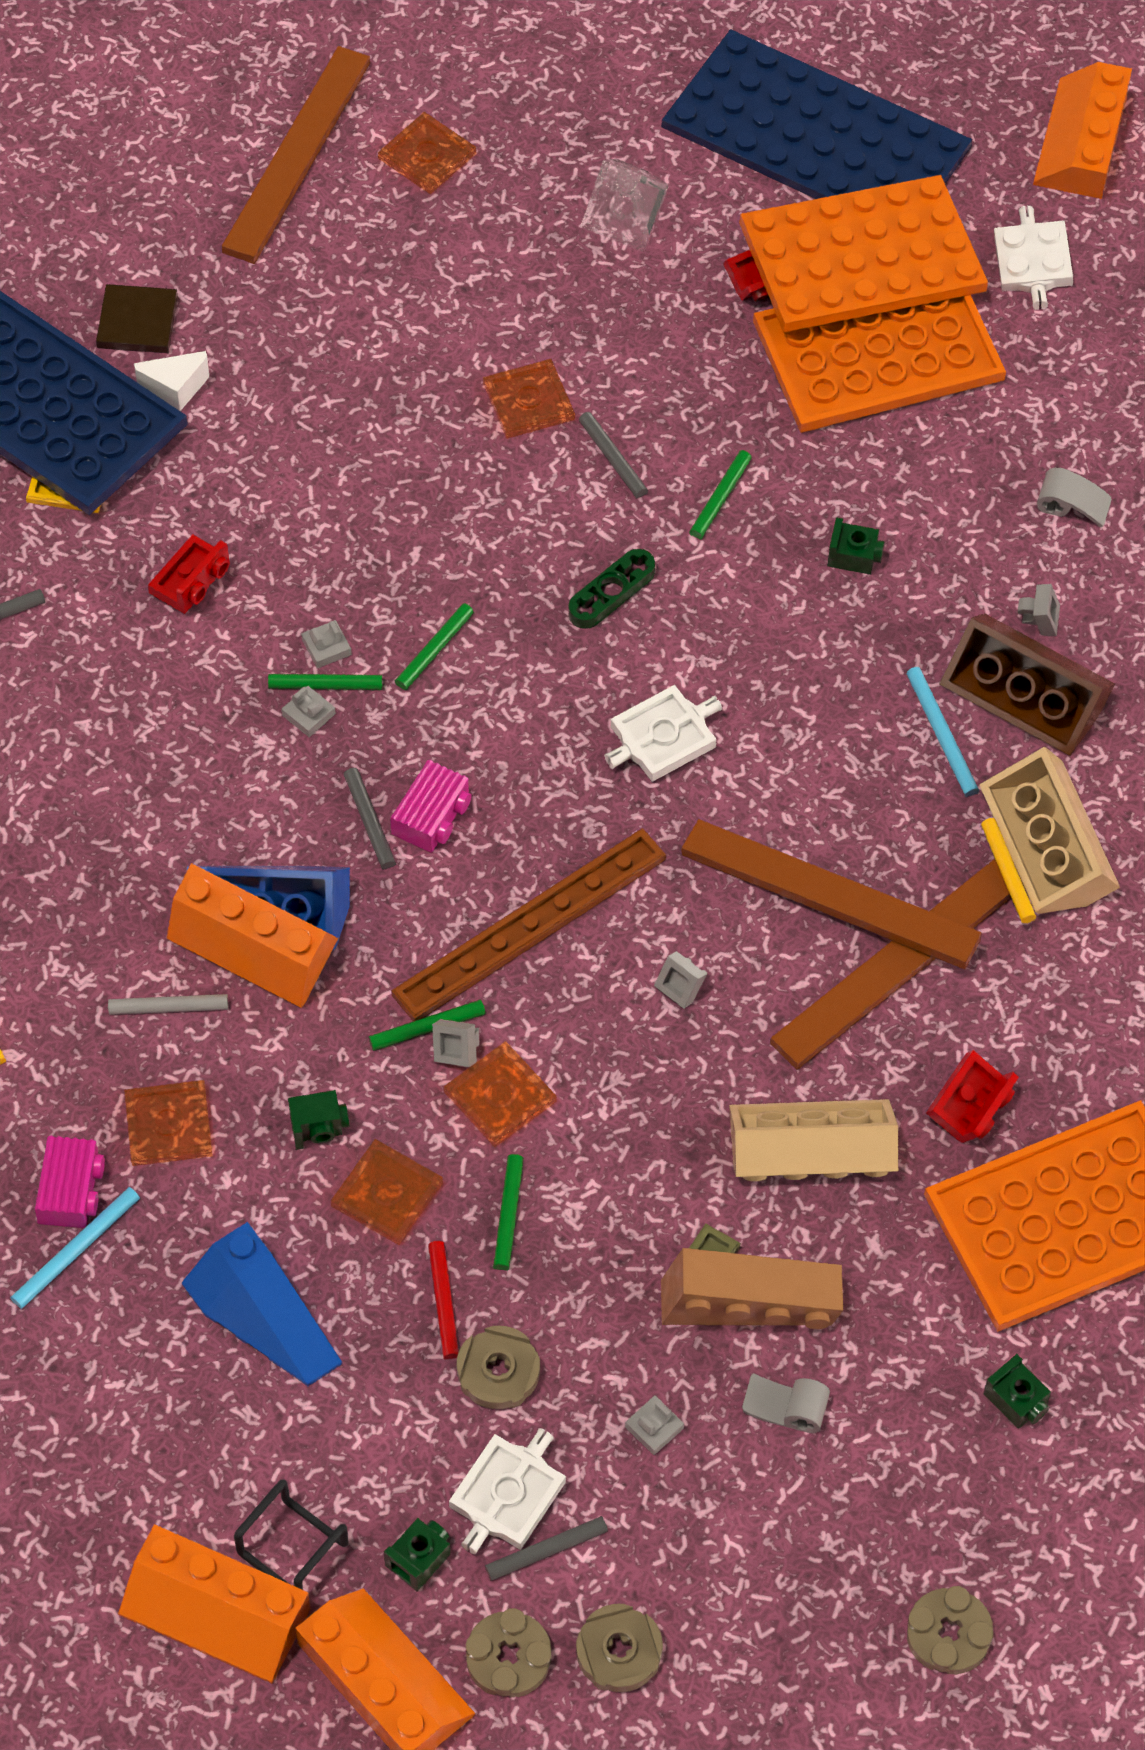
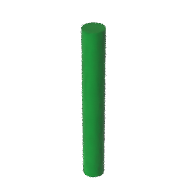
M745 450L738 452L690 529L689 534L700 540L703 538L751 461L752 456Z
M463 603L396 678L395 684L406 691L474 614L473 609L468 604Z
M269 674L268 689H301L302 687L306 688L309 686L312 689L382 690V675Z
M480 999L368 1036L372 1050L376 1051L433 1032L432 1024L440 1019L464 1022L485 1015V1008Z
M510 1154L507 1157L493 1268L497 1270L508 1271L510 1268L524 1159L518 1154Z

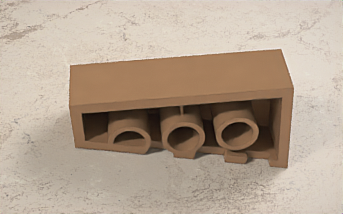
M682 1248L661 1279L662 1325H805L810 1329H824L832 1326L843 1312L842 1265Z

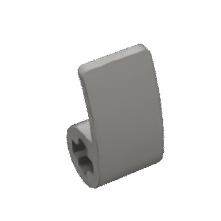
M1052 468L1046 472L1037 506L1041 512L1059 517L1065 516L1073 508L1084 514L1099 527H1103L1112 499L1107 492L1086 478L1067 469Z
M753 1373L750 1377L742 1409L745 1414L765 1422L807 1433H817L821 1428L830 1390L825 1384L812 1379H797L794 1382L793 1388Z

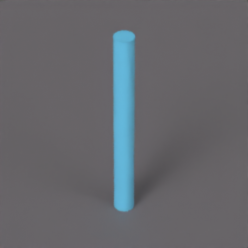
M920 667L911 668L906 673L965 797L978 794L979 788Z
M128 1187L10 1297L11 1300L19 1308L25 1307L140 1199L139 1195L132 1188Z

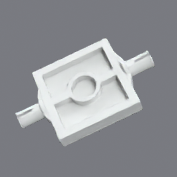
M1023 206L1019 209L1021 225L994 228L1002 291L1020 290L1031 293L1033 308L1039 310L1040 298L1041 309H1046L1048 307L1046 291L1055 287L1073 285V272L1065 221L1035 223L1034 208L1027 206L1026 215V209Z
M673 685L611 719V728L621 740L622 746L604 755L607 764L613 769L621 763L632 759L639 764L651 782L716 748V738L707 728L704 719L722 710L720 701L717 700L716 696H712V698L696 706L685 699L678 688Z
M539 1428L527 1448L513 1445L494 1434L449 1500V1507L468 1518L474 1525L461 1543L465 1550L468 1551L470 1548V1553L476 1554L488 1535L500 1537L516 1548L522 1549L566 1483V1476L548 1466L541 1457L554 1439L549 1432L545 1434V1430Z

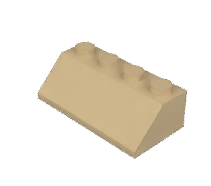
M1043 747L979 784L992 815L996 819L1035 912L1042 914L1086 907L1120 888L1063 761L1049 749Z
M889 1099L729 1105L733 1166L736 1177H743V1179L748 1181H762L767 1176L783 1175L786 1179L800 1180L806 1178L807 1174H823L828 1178H843L848 1173L864 1172L865 1175L870 1177H881L887 1175L888 1172L898 1171V1123Z

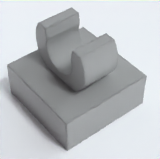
M1052 584L1037 585L1035 598L1024 597L1019 599L1018 614H1023L1022 623L1037 625L1041 635L1057 636L1060 603Z
M336 620L301 633L302 641L317 668L351 655V647Z
M309 686L306 688L302 687L292 696V700L281 709L282 716L308 737L313 735L336 714L335 707Z
M676 951L667 957L654 986L682 1008H686L694 1001L707 976V972L699 969L691 962V959L685 958Z
M443 1019L432 1024L434 1062L470 1067L477 1062L476 1047L479 1046L480 1041L479 1028H475V1024Z
M654 1396L625 1422V1428L655 1455L684 1429V1423L659 1398Z

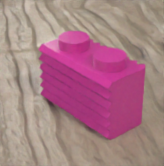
M427 760L390 818L391 834L430 853L434 851L438 843L445 844L453 829V823L451 822L457 813L463 815L470 804L472 795L469 793L468 778L465 775L461 776L459 772H454L452 769L441 766L439 763Z
M48 1136L35 1206L38 1224L85 1228L88 1224L89 1216H96L98 1192L93 1191L95 1179H102L105 1158L104 1155H99L95 1140Z

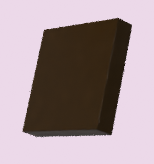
M106 284L96 338L97 348L169 354L178 299L177 289Z

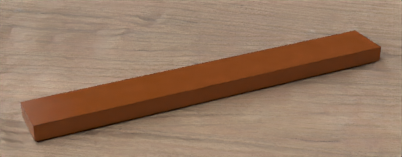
M341 46L337 47L222 244L223 254L255 264L370 65V56Z
M700 819L697 820L681 848L682 856L964 970L981 941L982 932Z
M641 828L391 990L392 997L412 1021L426 1017L665 861L666 854L649 834Z
M993 859L933 907L930 912L972 929L1011 898L996 860ZM892 940L773 1035L770 1039V1044L798 1070L936 958Z

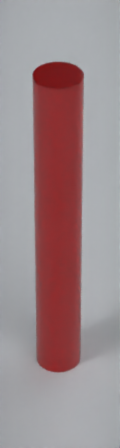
M433 1241L428 1244L443 1359H454L458 1357L459 1347L445 1245L443 1241Z

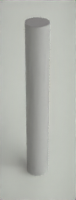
M228 994L108 999L109 1015L228 1010Z

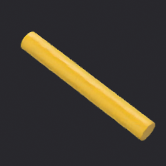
M988 818L981 823L982 829L1021 922L1030 923L1036 919L1035 912L996 819Z

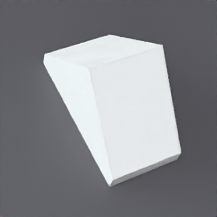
M206 351L134 363L137 383L179 411L184 408L209 378Z

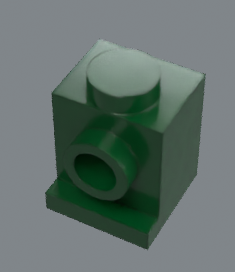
M836 517L829 547L827 567L871 575L873 563H881L885 541L878 540L879 529L843 523V518Z
M336 1090L288 1098L296 1150L304 1149L303 1141L311 1140L313 1143L318 1144L327 1143L333 1140L335 1136L342 1135L343 1128L350 1127L346 1104L338 1105Z
M1016 1354L987 1379L983 1394L1019 1429L1027 1421L1032 1425L1037 1423L1050 1409L1048 1401L1051 1391L1022 1363L1023 1359ZM1020 1386L1027 1394H1019L1015 1391V1388Z
M417 1518L393 1546H389L384 1551L385 1566L418 1592L451 1555L450 1543L447 1542L449 1534L437 1522L430 1520L426 1525ZM418 1541L427 1546L423 1551L413 1549Z

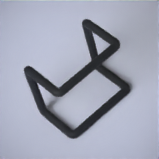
M285 1479L278 1481L236 1530L234 1541L237 1554L257 1570L288 1583L246 1551L243 1542V1535L278 1494L281 1493V1499L284 1504L328 1536L327 1540L294 1578V1586L303 1590L302 1581L336 1542L342 1547L348 1545V1531L345 1524H340L335 1530L331 1529L290 1498L288 1483Z

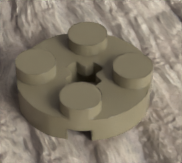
M491 1326L485 1328V1332L479 1333L475 1337L473 1335L470 1336L462 1344L457 1357V1376L461 1390L473 1402L486 1408L505 1409L520 1406L535 1390L540 1376V1359L535 1348L530 1344L529 1338L521 1331L507 1326ZM497 1359L504 1360L505 1368L509 1369L507 1373H502L500 1376L493 1375L492 1370L486 1368L488 1364L495 1365Z
M953 1586L949 1589H936L922 1596L911 1610L907 1624V1642L912 1654L923 1666L931 1670L947 1672V1674H962L974 1669L984 1660L993 1639V1623L983 1603L975 1596L969 1594L965 1588ZM948 1621L951 1625L957 1624L960 1627L957 1631L959 1639L953 1641L949 1636L942 1638L939 1635L943 1628L942 1623Z
M626 1604L606 1605L594 1611L586 1619V1623L581 1628L576 1641V1656L581 1671L593 1682L594 1686L604 1691L628 1692L642 1687L657 1673L662 1657V1636L655 1621L647 1614L643 1615L641 1612L633 1610V1606ZM620 1638L622 1644L631 1645L632 1649L626 1651L625 1657H617L616 1654L609 1653L608 1649L613 1647L614 1639Z
M512 1608L504 1612L491 1614L482 1619L473 1628L470 1637L467 1639L466 1660L468 1672L475 1684L486 1693L495 1696L496 1694L510 1696V1698L525 1696L538 1688L547 1676L551 1663L549 1636L539 1622L530 1616L524 1615L518 1609ZM503 1645H507L509 1648L516 1646L519 1649L516 1653L518 1661L514 1664L509 1660L501 1663L498 1660V1657L501 1655L500 1647Z

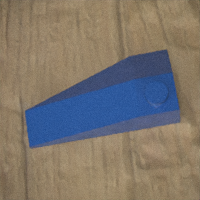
M198 866L337 937L338 940L333 950L336 949L350 907V867Z
M248 1222L213 1243L182 1281V1286L207 1318L235 1334V1337L263 1353L270 1361L305 1385L310 1386L342 1365L341 1359L281 1267Z

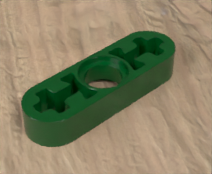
M633 549L619 558L570 599L568 605L570 622L578 628L588 629L605 619L653 579L655 574V559L653 555L644 549ZM634 563L637 566L645 564V570L637 568L632 572V564ZM614 583L619 585L622 591L617 595L611 596L605 594L601 589L606 584ZM592 605L591 614L586 611L579 614L580 606L587 609Z

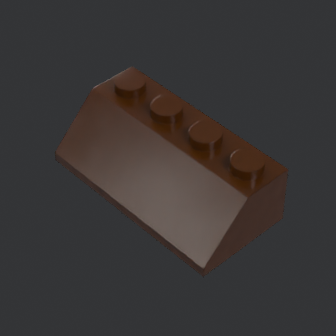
M985 613L971 618L939 683L941 686L1069 756L1072 755L1100 715L1115 686V683Z

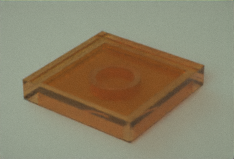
M423 112L378 152V159L431 194L477 152L476 146L426 112Z
M552 359L483 377V385L506 439L575 420V412Z
M506 1041L444 1086V1093L494 1147L498 1146L557 1102L556 1094Z
M204 1080L124 1090L132 1166L213 1156Z
M374 1139L331 1199V1207L395 1244L400 1245L442 1186L443 1177Z

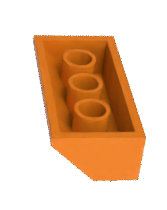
M1096 62L1060 78L1033 185L1102 199L1128 94L1132 68Z
M192 863L173 897L167 933L168 940L300 1008L306 1003L338 940L337 937Z
M154 1524L134 1561L118 1614L273 1684L297 1637L295 1628L305 1621L311 1608L307 1591Z
M364 1588L329 1600L295 1628L297 1643L390 1750H434L475 1715V1712Z

